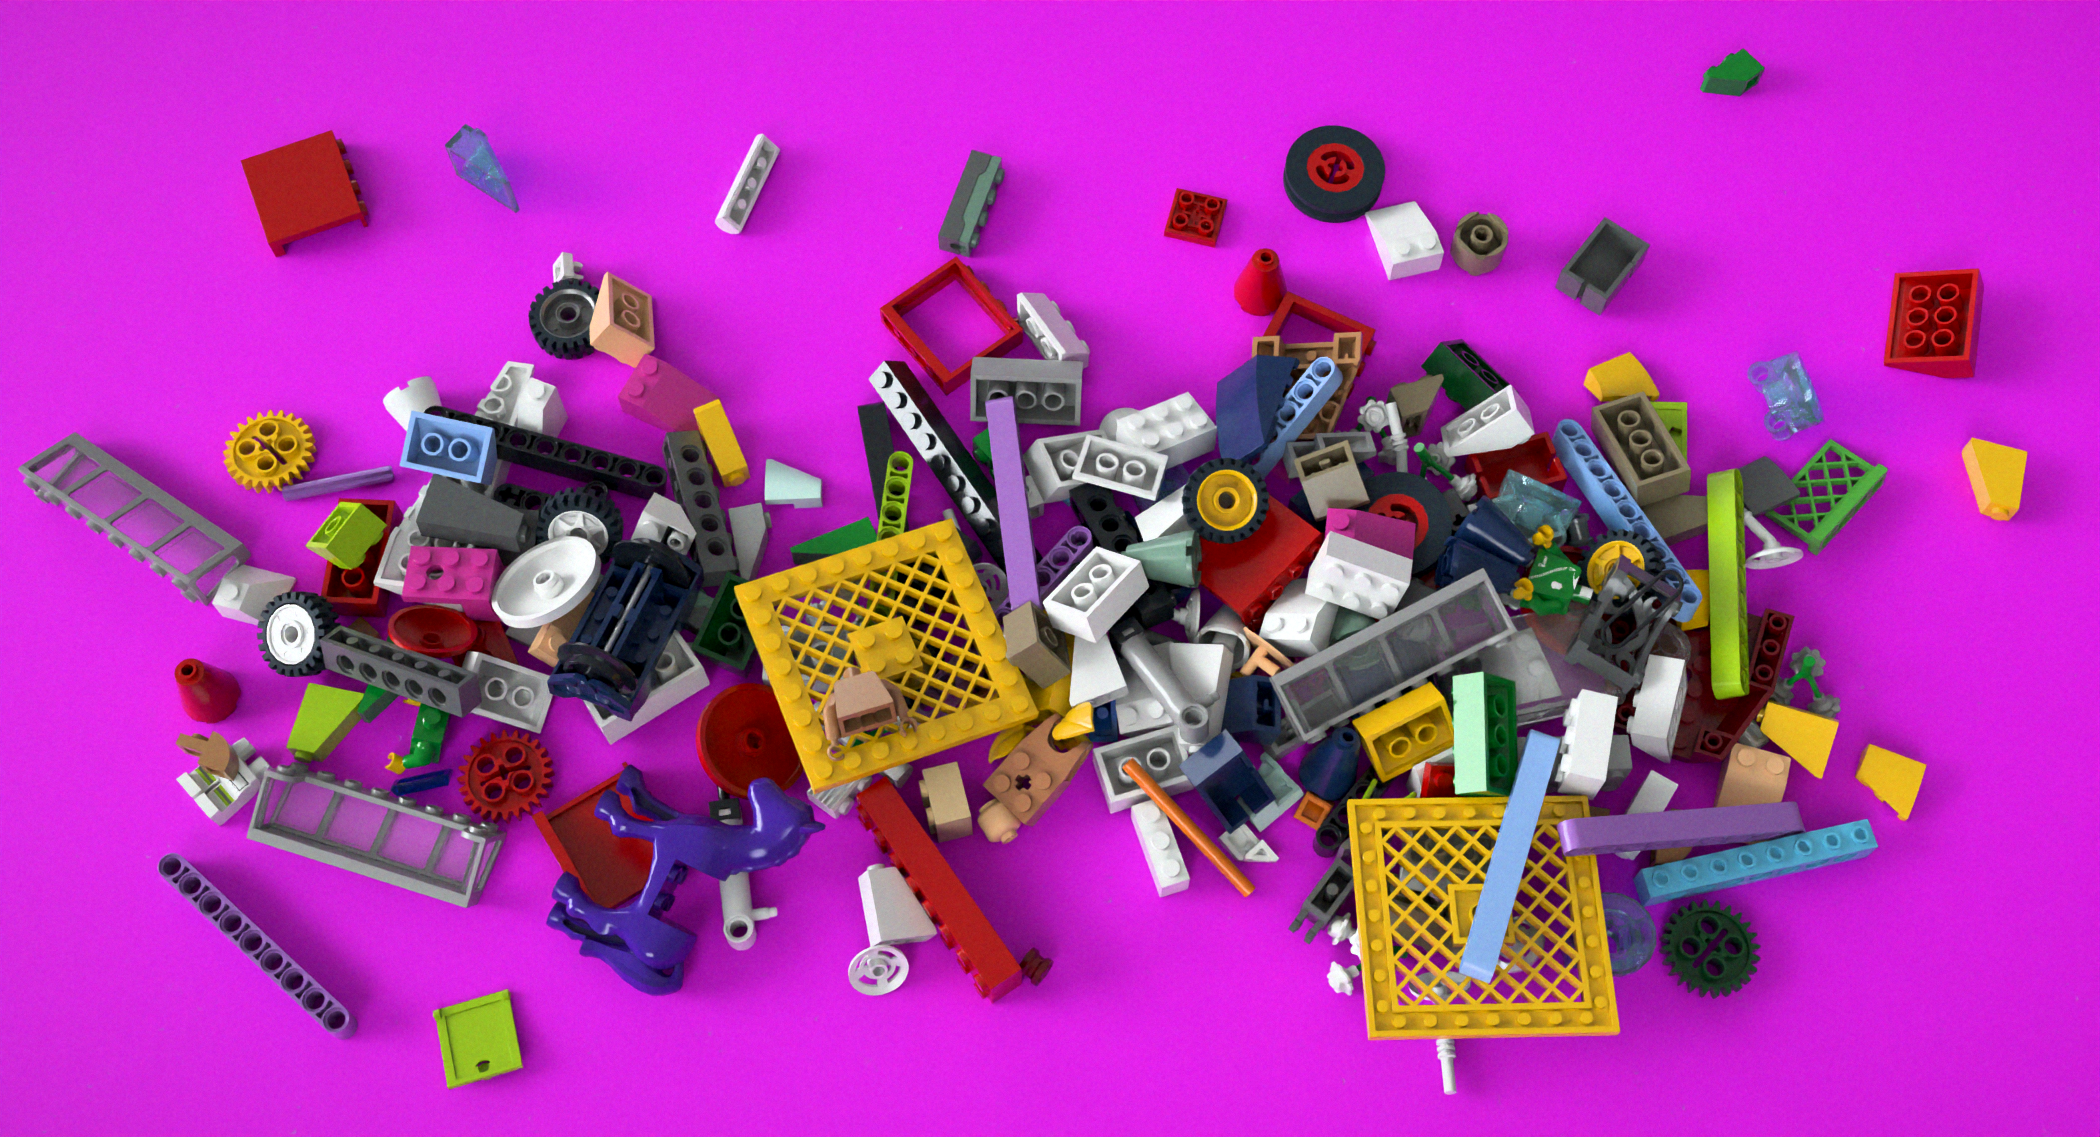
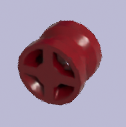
M1033 947L1019 965L1022 968V975L1028 976L1031 979V983L1038 986L1050 971L1054 961L1050 958H1043L1039 950Z

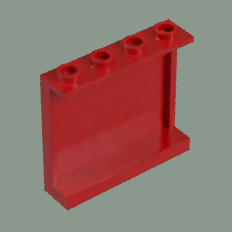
M332 130L240 160L266 239L275 257L286 254L284 244L360 219L364 227L368 226L365 216L369 215L364 200L359 201L357 196L362 194L357 180H352L350 177L351 174H354V170L349 158L344 160L343 154L347 153L345 145L341 138L336 139Z
M1270 494L1266 518L1260 525L1261 527L1248 538L1236 543L1219 544L1205 540L1200 536L1202 562H1199L1198 570H1196L1201 571L1200 585L1240 615L1245 626L1252 620L1258 619L1263 613L1264 608L1272 600L1278 599L1283 593L1284 588L1292 580L1300 577L1304 568L1315 559L1324 543L1321 532Z
M626 762L622 763L625 769L628 764ZM623 771L547 815L542 810L532 815L533 820L563 872L568 871L579 878L581 889L594 902L612 909L619 907L642 892L648 880L653 858V843L639 838H619L612 834L608 821L600 820L594 815L599 799L606 790L610 789L619 795L622 808L629 815L639 820L654 821L633 812L629 796L622 795L616 791L617 782Z

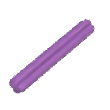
M384 466L290 486L287 485L282 488V494L285 501H291L388 482L394 479V471L392 466Z

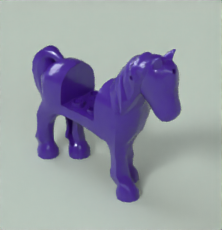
M630 764L622 772L616 785V791L622 795L629 796L633 812L654 821L639 820L629 815L622 808L619 795L610 789L606 790L599 799L594 815L600 820L608 821L612 834L619 838H639L653 843V858L650 872L640 897L625 908L612 909L601 906L581 889L579 878L566 871L558 879L551 896L557 902L551 909L546 924L552 929L564 932L572 940L583 941L579 949L580 955L601 959L625 982L638 991L651 996H665L675 993L682 987L684 960L692 950L698 935L662 914L664 911L668 912L675 901L673 893L678 884H683L689 873L687 865L721 881H726L730 875H737L739 872L749 873L781 866L788 859L799 854L802 846L806 844L811 834L824 830L826 825L815 821L811 805L795 797H789L773 780L767 777L752 781L748 787L747 795L753 810V825H729L712 817L699 814H685L653 796L646 789L642 771ZM673 968V972L670 975L663 972V970H671Z

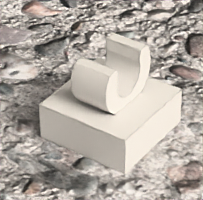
M562 252L553 264L554 282L558 281L559 286L563 285V280L569 279L572 284L574 279H578L580 282L583 280L582 275L574 273V271L579 272L583 265L580 262H573L572 253Z

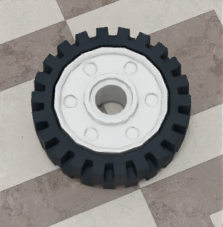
M286 592L274 597V601L268 602L266 605L268 610L262 611L261 617L265 620L259 621L257 627L263 629L262 633H257V640H263V643L259 644L258 647L260 651H266L262 656L264 661L270 662L268 666L276 670V673L287 677H306L320 674L321 671L326 670L320 639L341 625V623H335L339 616L337 612H331L334 606L326 602L327 599L325 597L318 596L317 593Z

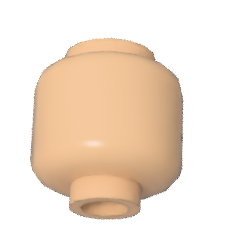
M997 798L980 808L979 812L981 814L977 821L990 842L1001 841L1003 844H1006L1018 836L1016 831L1019 829L1021 821Z

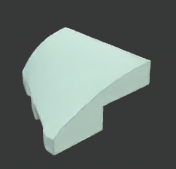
M766 459L765 503L766 505L794 504L795 508L823 507L822 479L773 459Z
M1266 752L1260 757L1262 764L1258 772L1277 799L1256 815L1241 796L1237 800L1250 816L1249 821L1260 832L1305 795L1302 789Z

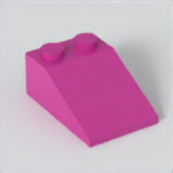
M646 353L618 395V400L624 413L666 432L699 430L693 409L717 399L721 401L720 397L670 364Z
M1328 508L1325 539L1328 533L1332 531L1413 560L1416 523L1359 510Z

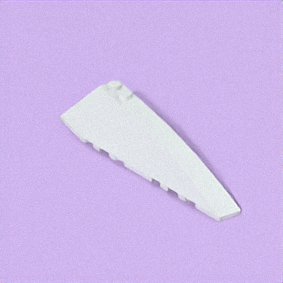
M507 361L490 386L491 391L485 399L482 398L478 404L475 416L518 427V399L530 378H533L535 366L533 364ZM497 459L492 485L444 475L441 476L495 500L494 492L497 487L505 484L511 462ZM431 480L427 486L423 485L418 493L419 498L412 507L409 506L403 515L404 520L400 526L395 527L390 534L373 582L375 586L402 595L411 546L485 549L484 546L421 536L416 519ZM435 570L429 575V579H439L444 572ZM424 603L464 612L462 604Z

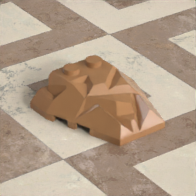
M1362 332L1334 333V342L1285 344L1280 336L1253 337L1252 358L1256 355L1293 357L1300 360L1298 368L1290 373L1294 379L1291 387L1284 389L1283 397L1289 393L1310 365L1320 357L1330 358L1342 372L1343 381L1295 441H1314L1316 433H1333L1362 361ZM1331 370L1326 371L1322 377L1328 376ZM1313 392L1308 393L1305 399L1310 398ZM1295 414L1289 416L1287 421L1292 420L1295 417Z

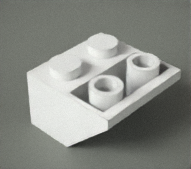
M654 492L641 514L631 540L635 538L655 540L687 556L696 536V531L679 504Z

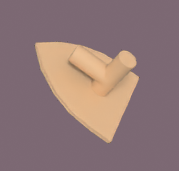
M1243 628L1246 637L1251 643V648L1255 651L1241 668V674L1250 676L1259 667L1271 676L1280 673L1281 668L1279 666L1287 669L1294 665L1264 639L1248 628Z

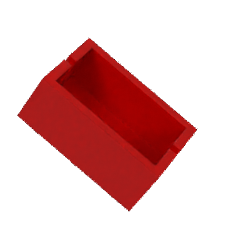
M1548 431L1532 435L1527 442L1517 444L1509 449L1468 454L1464 466L1467 475L1473 473L1476 475L1475 480L1478 488L1475 496L1478 501L1483 495L1494 499L1547 485L1552 497L1562 494L1568 479L1559 457L1555 458L1557 452Z

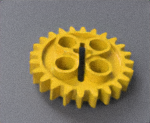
M269 410L267 417H263L258 412L256 420L248 416V424L246 426L238 423L240 431L230 432L234 440L225 441L228 449L223 451L226 460L223 462L230 476L234 478L238 485L243 484L246 490H250L253 487L256 493H260L262 488L265 487L268 494H270L273 487L277 486L279 491H282L284 483H287L289 486L293 485L292 479L294 477L300 480L303 479L300 474L301 470L310 471L306 462H315L311 453L317 452V449L313 444L316 440L312 435V431L308 425H305L302 418L296 419L293 413L286 416L284 411L280 410L277 416H275L272 410ZM258 438L261 442H263L267 449L264 450L261 444L254 439ZM276 453V454L278 455L279 459H280L281 461L285 462L286 464H285V465L281 464V463L275 458V456H274L273 454Z

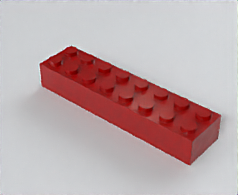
M887 776L857 794L858 806L855 809L859 814L858 820L866 831L872 830V834L875 837L874 843L883 855L888 853L891 860L890 866L896 867L902 877L904 876L907 885L917 900L922 902L924 911L932 923L938 925L941 932L940 938L947 949L951 950L954 948L958 957L956 960L960 968L966 975L968 973L972 974L975 981L973 985L981 998L985 999L988 997L993 1004L1022 984V968Z

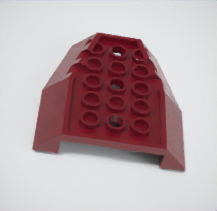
M1658 598L1655 602H1652V607L1655 610L1662 606ZM1769 608L1764 610L1761 617L1747 613L1749 694L1747 696L1721 700L1716 699L1712 689L1710 616L1708 626H1704V631L1695 632L1692 629L1680 632L1676 621L1670 616L1661 630L1658 639L1655 641L1659 646L1658 649L1650 651L1649 654L1653 655L1657 651H1662L1664 657L1672 656V658L1685 660L1686 672L1690 677L1672 752V759L1685 763L1723 762L1774 693L1795 616ZM1629 613V617L1619 616L1609 625L1612 633V644L1623 642L1637 629L1633 614ZM1654 619L1648 624V628L1651 626ZM1662 636H1670L1672 643L1678 648L1676 653H1668L1662 648L1660 641ZM1637 649L1629 653L1634 657ZM1610 655V661H1609V662L1612 663V664H1614V662H1613V656H1614V655ZM1621 661L1620 669L1627 672V664L1624 661ZM1604 678L1605 694L1618 697L1613 731L1618 735H1628L1629 744L1633 746L1631 734L1627 733V723L1629 716L1635 715L1636 707H1633L1634 694L1636 690H1641L1642 682L1636 689L1632 687L1625 695L1620 692L1621 687Z

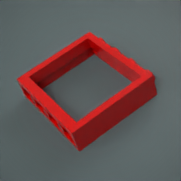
M957 256L880 308L881 322L946 396L971 379L973 358L950 373L901 318L903 315L957 280L1005 334L1004 337L975 357L1001 358L1023 343L1024 329L1019 325V320L1016 317L1012 318L1008 314L1004 303L1000 299L996 300L990 294V289L984 281L979 282L974 276L971 267L963 264Z
M1287 291L1263 336H1280L1292 313L1337 333L1362 332V361L1355 375L1360 378L1366 365L1363 360L1366 355H1372L1377 341L1373 340L1376 330ZM1352 383V386H1351V388H1350V391H1349V393H1348V395H1347V399H1349V397H1350V395H1351V393H1352V391H1353V389H1354V386H1355L1354 383Z

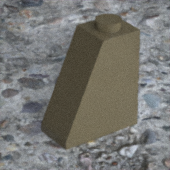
M1675 495L1640 507L1667 546L1704 534L1708 528L1707 496Z

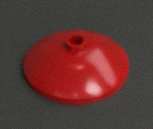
M416 605L401 609L392 615L388 622V635L401 648L435 659H447L461 655L473 647L477 639V627L469 617L452 608L438 605Z

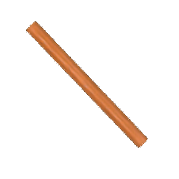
M1133 757L1122 767L1125 772L1244 897L1251 894L1256 887Z

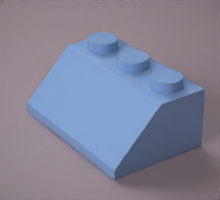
M411 411L400 466L492 485L497 462L494 428Z

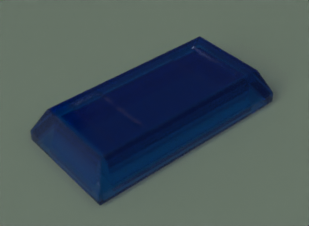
M448 768L397 779L390 788L391 792L396 796L447 786L451 781L453 769Z

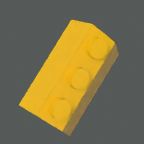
M1431 681L1352 721L1355 731L1360 736L1361 745L1382 783L1454 746L1452 716L1445 698Z

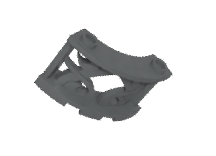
M1621 554L1600 584L1603 587L1597 594L1598 601L1591 600L1580 619V622H1582L1581 628L1577 633L1573 634L1564 661L1573 666L1577 662L1621 687L1620 692L1626 695L1632 687L1636 689L1645 676L1642 670L1657 637L1670 616L1675 617L1678 614L1683 602L1680 601V593L1675 600L1654 618L1649 628L1646 625L1637 634V637L1629 641L1625 646L1613 649L1605 644L1601 645L1602 640L1597 639L1594 632L1595 630L1601 631V628L1606 623L1601 618L1602 615H1615L1623 607H1615L1612 604L1613 597L1618 596L1620 602L1624 601L1627 597L1628 601L1626 603H1628L1644 588L1642 587L1640 590H1637L1627 575L1645 584V586L1655 578L1653 575L1632 564L1631 559ZM1660 579L1650 587L1667 597L1666 601L1679 589L1673 588ZM1640 597L1629 607H1632L1637 628L1656 611L1652 607V602L1658 597H1651L1644 602ZM1608 626L1605 631V638L1612 644V633ZM1637 649L1633 657L1629 652ZM1610 655H1614V656H1613V662H1614V664H1612V663L1609 662V661H1610ZM1621 661H1624L1627 664V672L1620 669Z

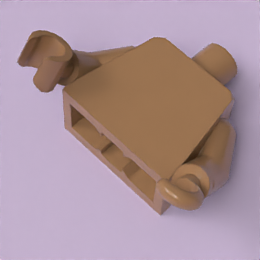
M857 667L846 669L843 673L844 679L834 683V693L829 695L823 709L826 738L831 740V745L827 749V755L832 761H840L844 758V754L839 758L831 755V749L839 746L838 738H844L898 722L897 716H899L901 721L898 730L902 737L907 736L903 728L904 724L912 725L915 733L918 727L917 721L912 717H908L907 712L909 709L899 687L886 679H880L874 671L861 674L860 669Z

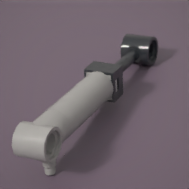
M1082 561L1073 564V565L1070 567L1069 571H1068V575H1069ZM1132 616L1123 622L1119 618L1112 628L1109 629L1110 644L1120 659L1125 658L1177 725L1180 730V736L1185 742L1199 744L1206 740L1209 735V713L1206 708L1220 699L1219 693L1214 691L1195 701L1146 639L1145 631L1136 618ZM1196 722V723H1199V724H1197V725H1190L1189 723Z

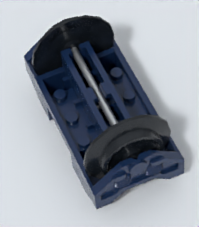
M646 538L621 540L614 545L612 552L614 559L569 642L559 646L557 653L559 661L547 681L550 694L562 698L577 697L602 706L615 716L630 722L645 704L657 680L655 667L674 630L682 632L694 608L700 587L704 581L703 568L686 555L676 552L661 542ZM623 696L632 698L631 702Z

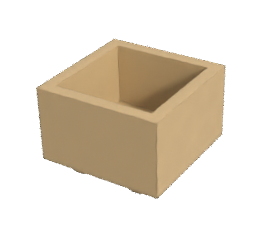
M957 761L923 769L924 780L919 781L923 806H929L925 810L930 834L937 835L938 843L973 835L971 814Z

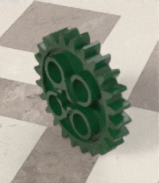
M1704 899L1699 907L1692 901L1688 905V909L1681 906L1677 910L1678 915L1673 913L1668 918L1671 923H1666L1662 928L1668 934H1663L1659 938L1661 942L1667 945L1662 946L1659 953L1668 955L1662 964L1672 965L1673 969L1668 975L1678 974L1680 977L1677 981L1678 986L1686 982L1689 984L1688 993H1691L1695 988H1699L1700 997H1704L1710 991L1711 997L1715 999L1719 996L1720 991L1725 997H1728L1731 994V988L1737 993L1742 989L1741 983L1746 985L1751 981L1749 975L1757 972L1756 967L1752 964L1760 961V957L1752 953L1756 952L1760 945L1751 943V940L1757 936V933H1748L1746 931L1751 923L1745 922L1741 924L1739 921L1742 916L1741 912L1732 916L1730 914V905L1724 910H1720L1719 901H1716L1712 907H1709L1707 900ZM1702 922L1711 926L1712 934L1706 933L1702 929ZM1721 930H1725L1727 934L1700 965L1694 968L1692 966L1693 962L1703 953ZM1725 943L1732 944L1736 948L1737 953H1729L1725 948ZM1682 944H1689L1694 950V955L1687 954L1683 950ZM1706 964L1715 966L1718 976L1710 974L1707 971Z

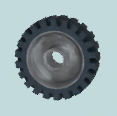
M565 279L561 286L556 281L552 283L553 289L546 286L542 289L543 295L538 293L535 296L536 302L532 301L530 305L531 311L528 314L530 328L538 345L542 350L545 349L547 354L552 355L554 353L555 357L559 359L564 355L566 360H572L575 354L577 359L583 358L582 353L585 351L588 356L594 353V346L590 345V324L599 296L598 288L595 286L591 287L590 283L586 281L582 285L578 279H574L573 284L570 283L569 279Z

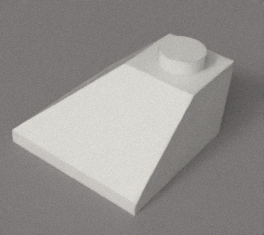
M243 564L222 579L212 604L223 617L258 626L259 621L265 620L261 617V613L264 610H268L266 607L268 602L274 601L273 598L277 595L292 592L297 579Z

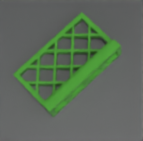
M1829 439L1791 480L1797 488L1806 487L1808 497H1798L1784 504L1790 506L1791 515H1780L1774 510L1763 515L1809 544L1807 550L1817 556L1884 484L1888 469L1881 464L1874 467ZM1831 450L1840 456L1841 461L1826 462L1825 455ZM1858 467L1866 473L1862 477H1850L1848 468ZM1843 468L1845 478L1830 479L1828 469ZM1811 470H1823L1825 479L1810 480L1809 472ZM1831 485H1846L1848 492L1843 495H1833ZM1826 486L1828 496H1813L1811 487ZM1815 503H1830L1831 510L1829 512L1816 513ZM1810 504L1811 514H1796L1795 505ZM1813 520L1814 529L1807 533L1799 527L1798 521Z

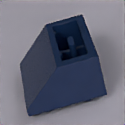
M1250 675L1230 679L1221 732L1226 729L1234 740L1238 742L1263 745L1273 744L1281 734V703L1269 680L1270 677Z

